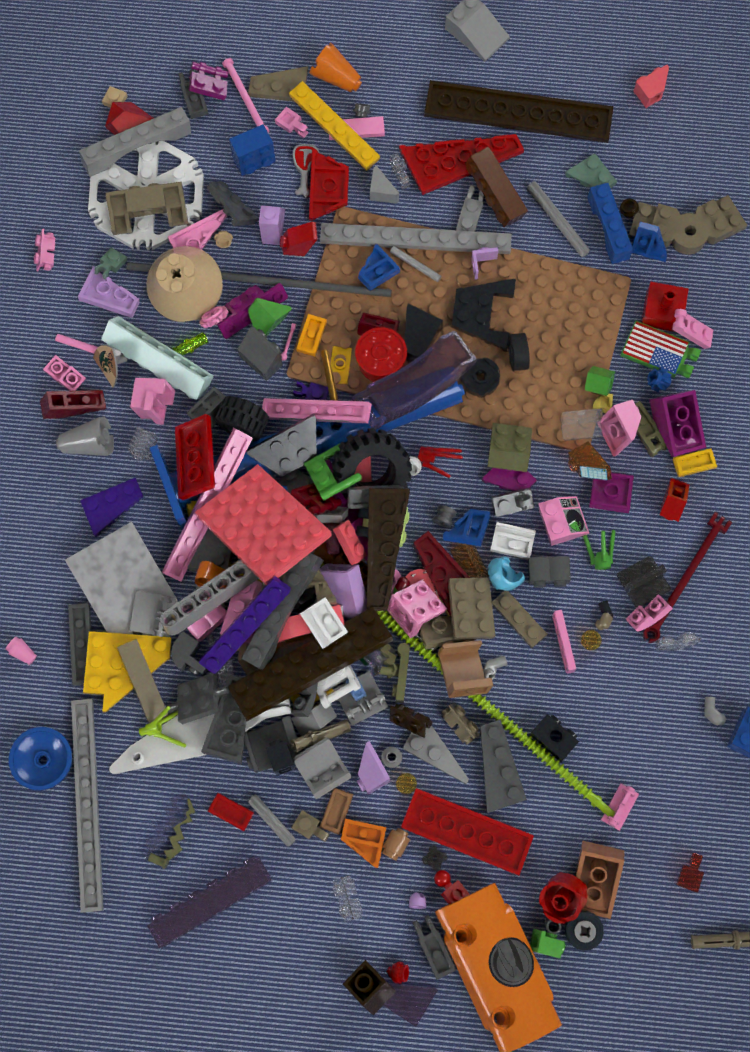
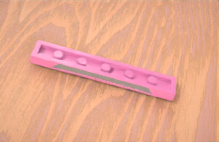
M264 398L262 409L268 414L269 420L301 421L314 414L318 422L368 423L372 404L363 401Z

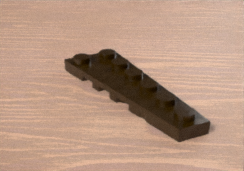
M369 488L367 610L371 607H374L376 611L388 610L410 488Z

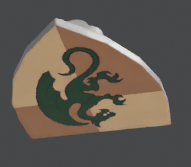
M101 345L96 349L93 358L114 388L118 377L117 365L127 362V358L121 355L120 350H114L109 345Z

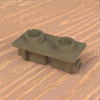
M452 703L441 712L444 715V720L451 728L456 724L459 725V728L454 732L462 743L465 742L468 745L473 739L480 736L477 725L473 721L468 720L465 716V710L459 704Z

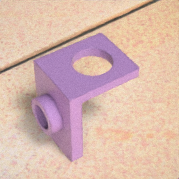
M482 247L472 251L471 261L474 279H478L479 270L477 262L497 259L498 247Z

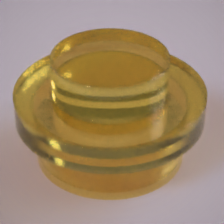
M588 630L581 636V644L587 650H596L601 645L602 639L597 631Z
M410 773L401 774L396 781L398 791L402 794L414 792L417 787L416 778Z

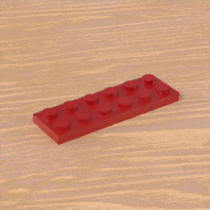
M417 788L401 825V829L517 876H520L534 838L532 834Z

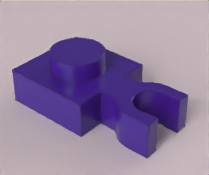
M297 381L296 386L301 387L302 391L297 392L294 390V396H305V400H327L329 394L328 387L312 382L310 387H306L305 384Z

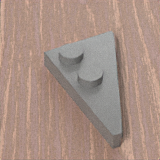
M433 726L429 729L426 728L425 738L411 732L403 750L460 782L467 784L468 777Z

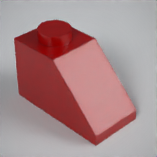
M309 222L287 229L283 236L280 237V247H282L283 255L305 256L318 240L316 222Z
M673 478L670 479L661 505L660 516L670 521L675 520L679 522L687 503L690 484Z

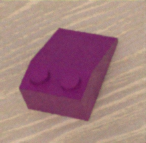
M695 390L681 391L649 399L653 420L672 457L707 448Z

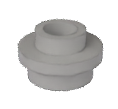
M388 747L382 752L381 759L386 767L395 768L401 763L402 754L399 749ZM389 754H395L396 759L390 761L388 759Z

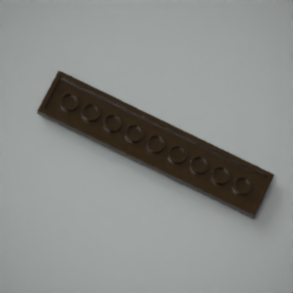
M430 80L424 117L608 143L614 106Z

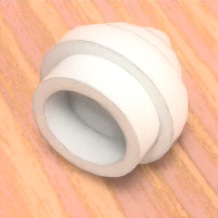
M411 456L409 461L412 464V471L410 474L415 476L421 471L422 464L418 458Z

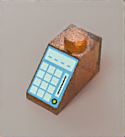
M589 441L568 452V465L580 477L600 480L612 479L610 466Z

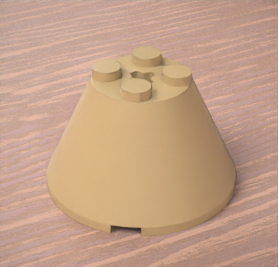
M191 246L175 247L161 254L152 264L146 284L148 297L154 308L164 317L176 322L201 319L203 314L217 305L223 289L221 271L215 260L205 251Z

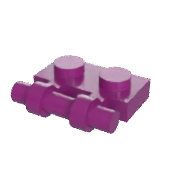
M192 62L191 69L197 70V73L192 72L190 75L189 91L225 100L227 96V81L221 80V77L227 79L228 71L222 70V67L208 66L204 62ZM205 73L212 74L213 77L207 76Z

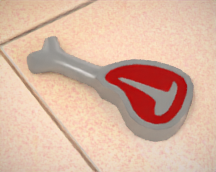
M300 144L294 147L292 155L294 166L301 174L300 187L295 191V194L308 198L310 196L308 175L311 170L312 149L318 150V148L310 144Z

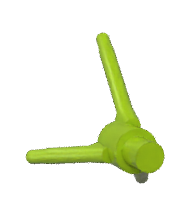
M167 706L153 722L139 728L141 736L153 735L183 748L186 747L185 743L161 733L162 724L178 715L177 710L163 718L170 710V706Z

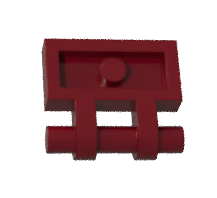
M314 483L292 489L291 495L304 507L310 506L308 511L313 515H321L326 510H336L338 506L342 505L340 498L330 497L323 501Z

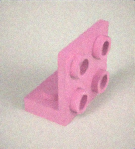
M420 580L393 594L387 611L406 634L412 638L417 635L423 623L446 612L447 608L423 580Z

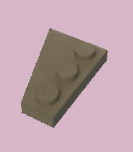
M308 66L252 76L248 95L255 98L295 102L289 96V92L302 81L306 84Z
M438 615L423 623L419 630L425 650L441 647L449 641L460 643L468 640H454L452 618L449 616Z

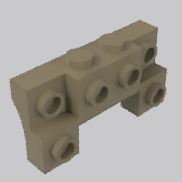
M182 182L160 185L152 183L146 187L132 186L126 190L105 192L113 235L132 233L131 218L167 213L170 227L189 224Z

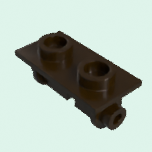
M396 704L395 707L390 706L391 722L425 738L426 728L429 729L432 726L430 717L420 713L412 716L414 710L403 704Z

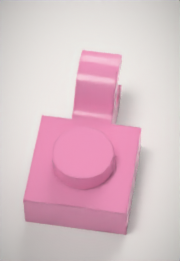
M288 107L275 119V124L289 133L295 130L302 138H305L308 134V131H306L308 127L300 122L301 116Z

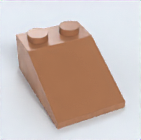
M582 841L575 876L587 886V902L582 911H588L596 916L611 919L624 865V850Z

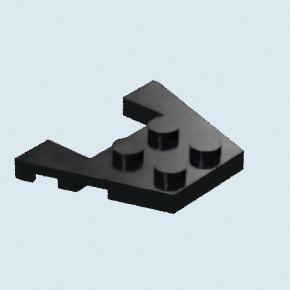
M516 279L456 289L451 328L471 337L475 336L484 340L485 343L493 344L499 347L500 350L507 352L509 332L489 330L493 296L513 298Z

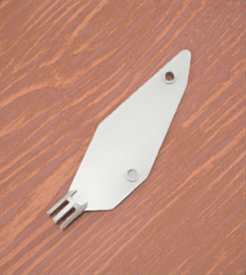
M290 698L246 721V731L264 719L291 714ZM215 714L183 725L178 722L177 715L162 725L161 733L185 743V748L153 735H146L131 745L110 766V772L118 774L206 755L201 750Z

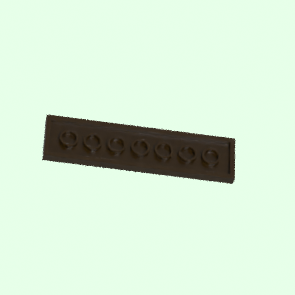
M374 607L344 622V627L348 633L322 649L315 638L267 664L264 669H258L229 685L228 688L246 721L394 641Z

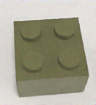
M493 423L487 467L527 472L531 451L532 428Z

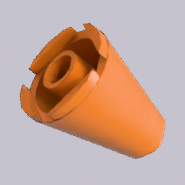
M330 42L329 45H326L315 60L316 68L312 66L309 74L350 93L353 90L357 91L362 84L360 81L361 76L334 44Z

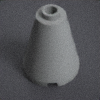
M105 417L93 419L59 434L58 439H56L57 448L64 454L108 456L114 450V437L109 435L108 429H112L111 425Z

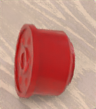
M377 327L366 331L358 339L355 347V357L361 373L367 379L373 382L385 383L392 381L401 373L407 358V347L404 339L396 331L385 327Z

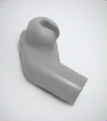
M705 697V717L714 725H724L726 717L715 709V698Z

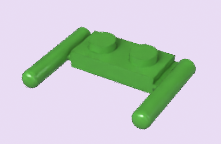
M340 443L304 463L323 501L362 479L361 474L356 473L340 483L336 482L325 460L334 456L335 451H340L338 447Z

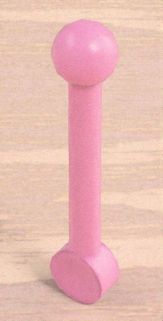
M294 323L291 325L284 351L281 354L284 361L288 357L287 351L296 329V324Z

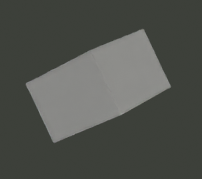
M376 165L373 168L370 200L398 203L399 192Z
M321 702L312 707L309 717L293 716L291 719L300 736H303L308 731L314 732L323 728L335 719L337 715L332 706L325 709Z

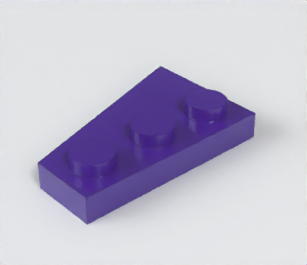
M133 478L82 499L80 502L93 534L97 537L103 529L114 523L116 518L122 513L127 512L144 496L137 479Z

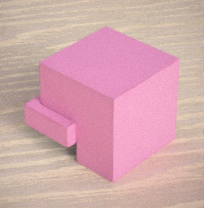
M135 378L130 408L141 419H152L156 424L164 425L166 405H173L175 390L166 379Z

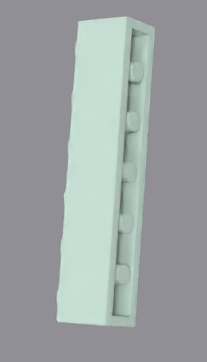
M118 316L108 321L101 339L107 345L120 350L123 356L134 360L140 367L150 370L156 377L166 379L172 387L185 392L189 398L197 400L206 395L214 375Z

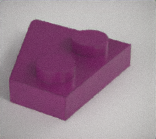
M492 468L482 478V481L497 485L505 490L517 491L531 488L537 479L528 471Z

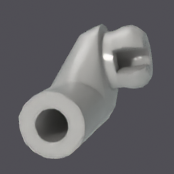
M505 655L486 662L483 668L485 678H492L493 680L497 668L508 665Z

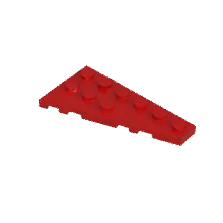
M516 134L494 136L489 139H482L480 137L464 141V139L439 141L427 145L419 143L416 146L407 147L406 145H399V151L422 195L470 176L471 174L468 173L465 163L471 155L487 147L491 149L499 163L524 153V148Z

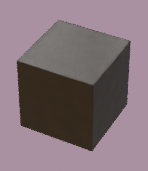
M366 960L343 983L346 989L373 1016L396 992Z

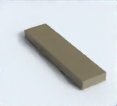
M137 639L118 646L117 650L145 717L150 724L165 709V705Z

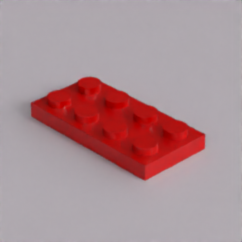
M204 414L175 427L178 498L182 500L215 488L211 416Z

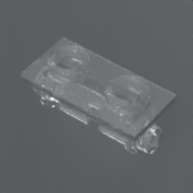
M349 875L333 880V892L338 897L340 904L339 913L344 922L361 918L363 911L359 898L351 900V895L357 894L354 879H351Z

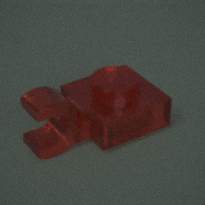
M692 853L689 866L682 865L676 883L677 886L698 893L704 872L699 871L703 858L702 855Z

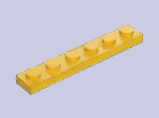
M303 81L289 92V96L366 171L380 159V155Z

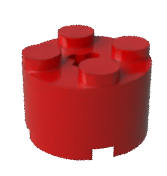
M557 873L547 882L539 895V903L544 910L543 913L555 923L563 924L575 920L586 905L587 886L572 874Z

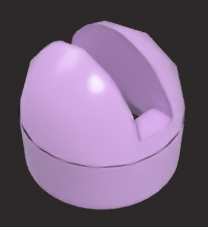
M418 892L412 894L409 900V907L425 909L426 897L424 894Z

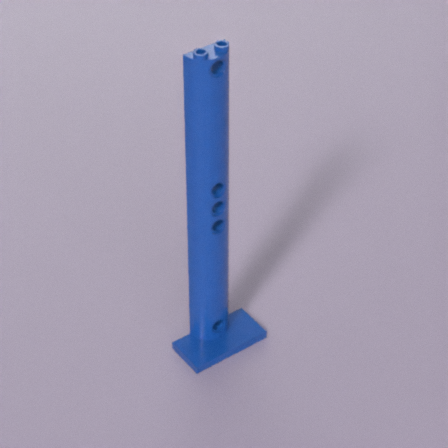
M455 367L441 369L360 400L372 404L368 423L316 421V432H323L321 437H316L317 456L341 442H347L348 439L346 437L350 434L352 436L357 435L359 430L368 432V428H374L376 432L379 429L389 431L462 403V395H465L462 384L457 383L456 378L458 375ZM448 382L452 386L449 388L442 387V384ZM335 424L342 426L339 430L332 429V426ZM279 432L251 442L248 449ZM157 445L152 446L150 451L176 521L183 530L187 522L184 509L187 508L186 504L191 503V501H197L200 494L186 500L178 498L177 471L170 473ZM246 452L230 485L257 464L270 476L276 473L249 456ZM219 454V455H216V456H213L214 466H215V464H216V462H217V460H218L220 454Z

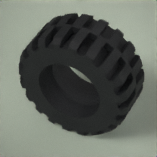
M368 428V432L359 430L355 436L350 434L346 437L348 441L345 443L341 442L338 446L340 451H335L334 453L335 461L332 462L334 472L332 474L337 483L353 476L358 464L363 459L372 455H382L388 458L389 464L384 475L375 481H359L350 487L400 485L408 488L406 482L411 481L412 475L410 472L412 471V464L409 461L408 453L400 441L391 433L387 434L385 430L379 429L376 432L374 428ZM348 488L341 491L346 500L348 496Z

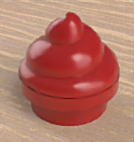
M398 961L391 967H388L386 972L394 983L401 984L408 980L409 966L404 964V962Z

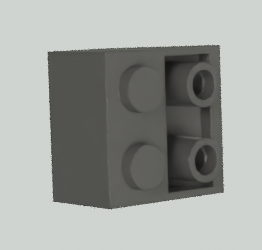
M252 326L238 347V354L241 359L267 381L283 366L281 349L275 342H269L262 330H256Z

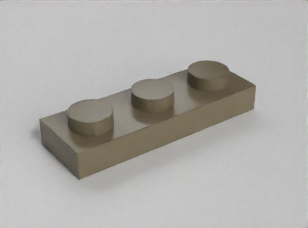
M509 591L502 592L492 601V606L531 648L547 636L543 628Z

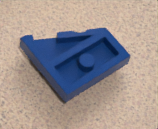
M470 509L463 518L454 523V528L449 532L445 531L443 533V540L481 547L490 520V512Z

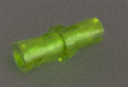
M201 332L190 339H184V342L170 349L183 356L193 353L195 349L209 343L204 332Z

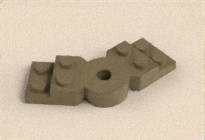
M729 195L717 201L713 199L698 206L695 213H685L682 215L677 208L659 203L656 207L639 202V211L634 216L628 237L630 239L635 238L640 222L659 226L665 248L672 244L679 253L690 255L699 252L704 247L706 241L714 245L745 230L748 225ZM685 232H690L692 236L687 235Z

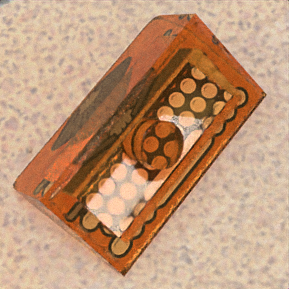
M461 543L450 550L455 561L470 578H486L489 576L474 545Z

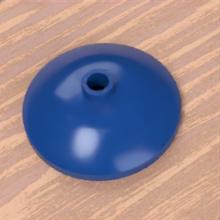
M36 727L25 731L15 740L9 753V767L13 777L19 784L32 790H47L55 787L67 776L72 764V750L69 742L61 733L48 727ZM46 756V763L41 764V758Z

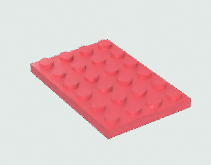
M258 464L195 512L196 516L265 585L274 576L277 578L282 576L332 536L331 531Z

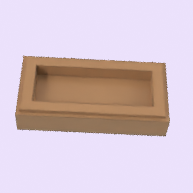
M337 788L333 789L320 825L321 829L340 835L354 794Z

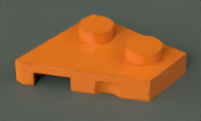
M345 819L341 840L372 866L378 868L387 827Z

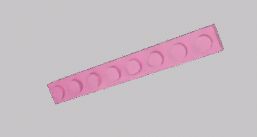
M233 428L214 466L215 488L200 494L162 570L163 574L180 582L182 581L188 565L208 529L196 516L195 512L230 485L253 439L249 435Z

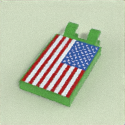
M635 321L620 356L651 369L659 370L660 367L668 370V373L672 374L671 377L675 378L676 373L690 378L694 367L684 364L686 358L696 362L701 350L689 348L690 342Z

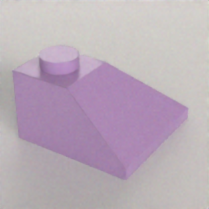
M370 741L365 745L358 771L359 780H357L361 791L366 790L367 794L390 783V777Z

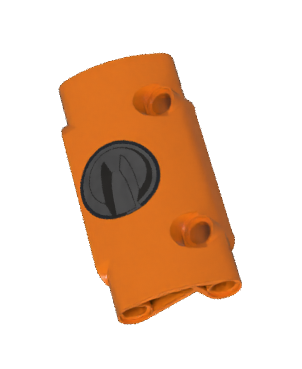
M492 883L435 911L443 930H445L444 942L482 1021V1025L493 1034L492 1037L499 1052H512L562 1026L552 1004L554 998L549 984L512 907L504 902L496 883Z

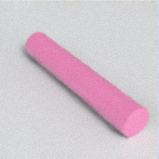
M57 334L55 338L57 342L93 354L98 348L97 346Z

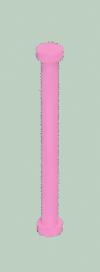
M231 58L225 59L222 65L228 70L256 126L264 124L233 66V60Z

